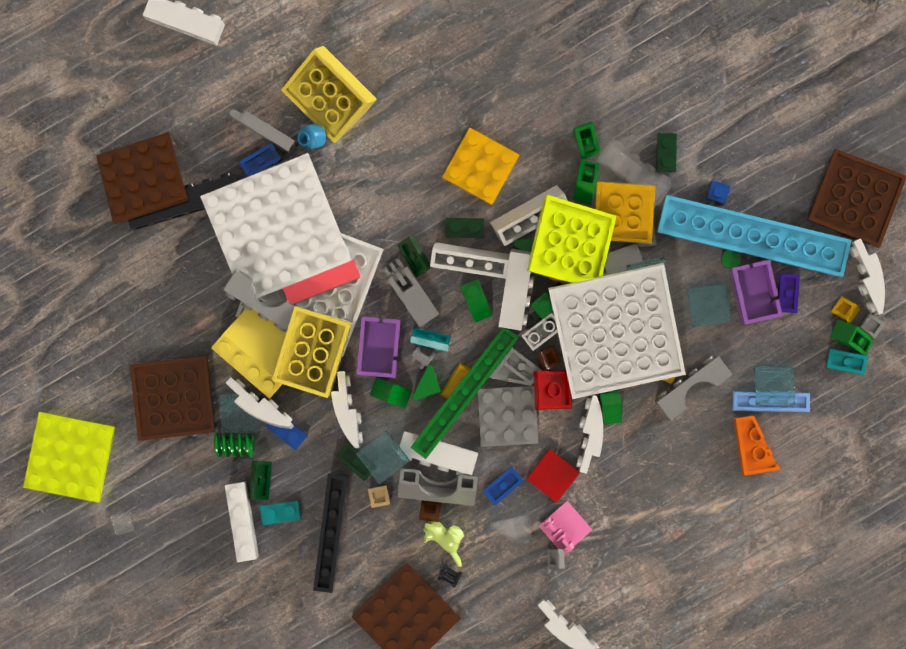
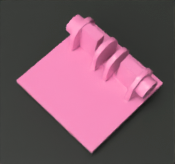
M568 501L539 525L557 548L564 549V554L570 552L579 541L592 531L590 526Z

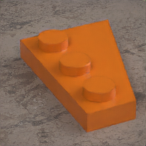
M755 417L733 418L742 476L781 470L772 456L771 449L768 448L764 440V435Z

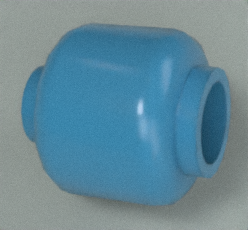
M319 124L305 125L299 130L298 142L306 150L320 148L326 142L325 130Z

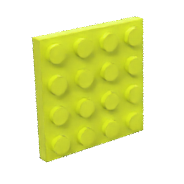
M545 195L527 271L567 283L601 277L607 259L616 216Z
M39 412L23 488L99 503L115 427Z

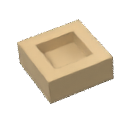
M387 485L368 489L371 508L391 504Z

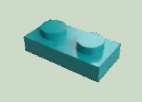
M414 327L410 343L421 347H430L437 351H448L451 336Z
M828 349L825 368L865 375L868 356Z
M299 500L260 506L262 525L301 520Z

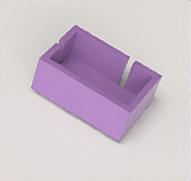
M770 260L734 267L728 270L741 325L783 316L779 299L771 301L770 298L778 296Z
M361 318L356 375L396 378L397 360H394V357H398L401 320L383 318V323H380L379 318Z

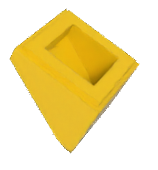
M841 296L831 310V313L844 322L851 324L860 308L857 304Z

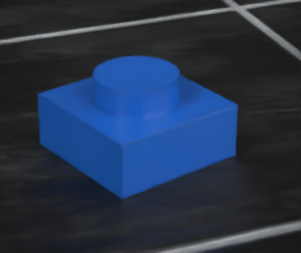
M712 180L706 199L724 205L731 186Z

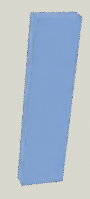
M732 391V411L810 412V393Z

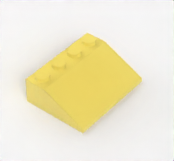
M324 46L315 48L281 89L314 124H319L324 128L326 136L333 143H336L377 100Z
M294 306L272 381L328 398L332 391L352 322Z
M245 309L211 348L270 399L283 385L272 381L287 331H281L275 327V322L272 320L266 321L259 317V312L252 309L250 311Z

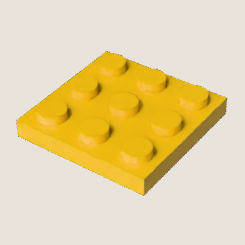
M469 128L442 178L486 203L493 205L520 155Z
M597 182L596 210L616 216L611 241L652 243L656 185Z

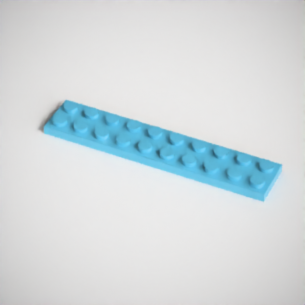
M665 195L656 232L837 277L844 276L852 241Z

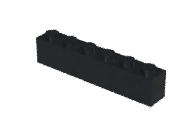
M230 172L220 175L221 178L216 180L213 178L205 179L199 185H195V183L185 185L188 201L128 220L130 229L138 230L206 210L200 196L239 181L238 177Z
M328 474L313 591L333 593L349 475Z

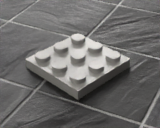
M534 386L489 388L478 391L481 447L538 443Z

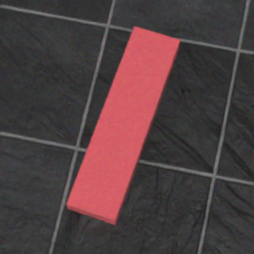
M353 259L282 289L286 299L292 304H296L361 278V275Z

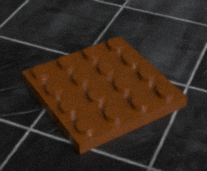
M169 132L96 155L114 224L188 201Z
M834 149L807 221L856 240L861 238L862 242L879 248L895 210L906 176Z
M207 356L130 365L138 441L216 432Z
M408 563L352 616L382 649H430L461 619Z

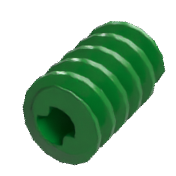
M215 433L214 452L218 457H222L223 452L225 457H229L231 453L233 457H237L238 453L241 457H245L246 452L248 457L253 456L255 449L254 434L252 439H250L248 433H246L243 439L240 433H238L237 438H234L233 433H230L229 438H226L225 433L222 434L221 438Z

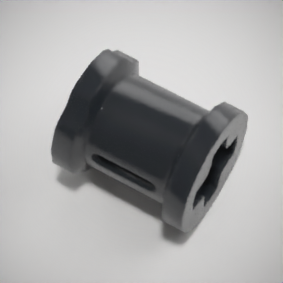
M445 564L437 579H442L452 584V587L455 588L462 572H456Z

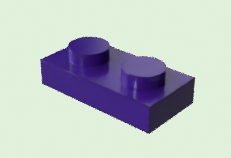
M779 274L778 299L783 313H797L800 275Z

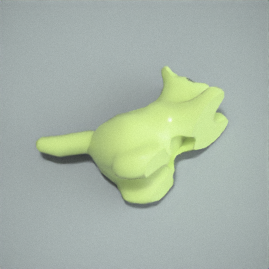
M428 521L423 529L424 543L430 540L436 541L444 550L450 553L457 566L461 567V559L456 553L460 546V541L464 537L461 528L454 525L445 528L440 522Z

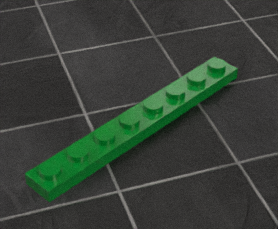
M507 328L501 329L410 447L425 460L428 458L518 341L519 337Z

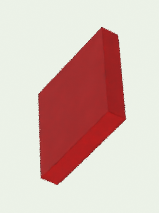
M534 371L535 410L572 409V395L566 371Z
M549 449L526 480L557 503L580 472Z

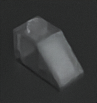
M527 514L489 522L492 529L512 542H518V545L528 543L529 539L533 538Z

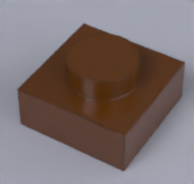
M550 346L536 353L543 371L561 364L555 346Z
M422 500L419 520L439 522L441 502Z

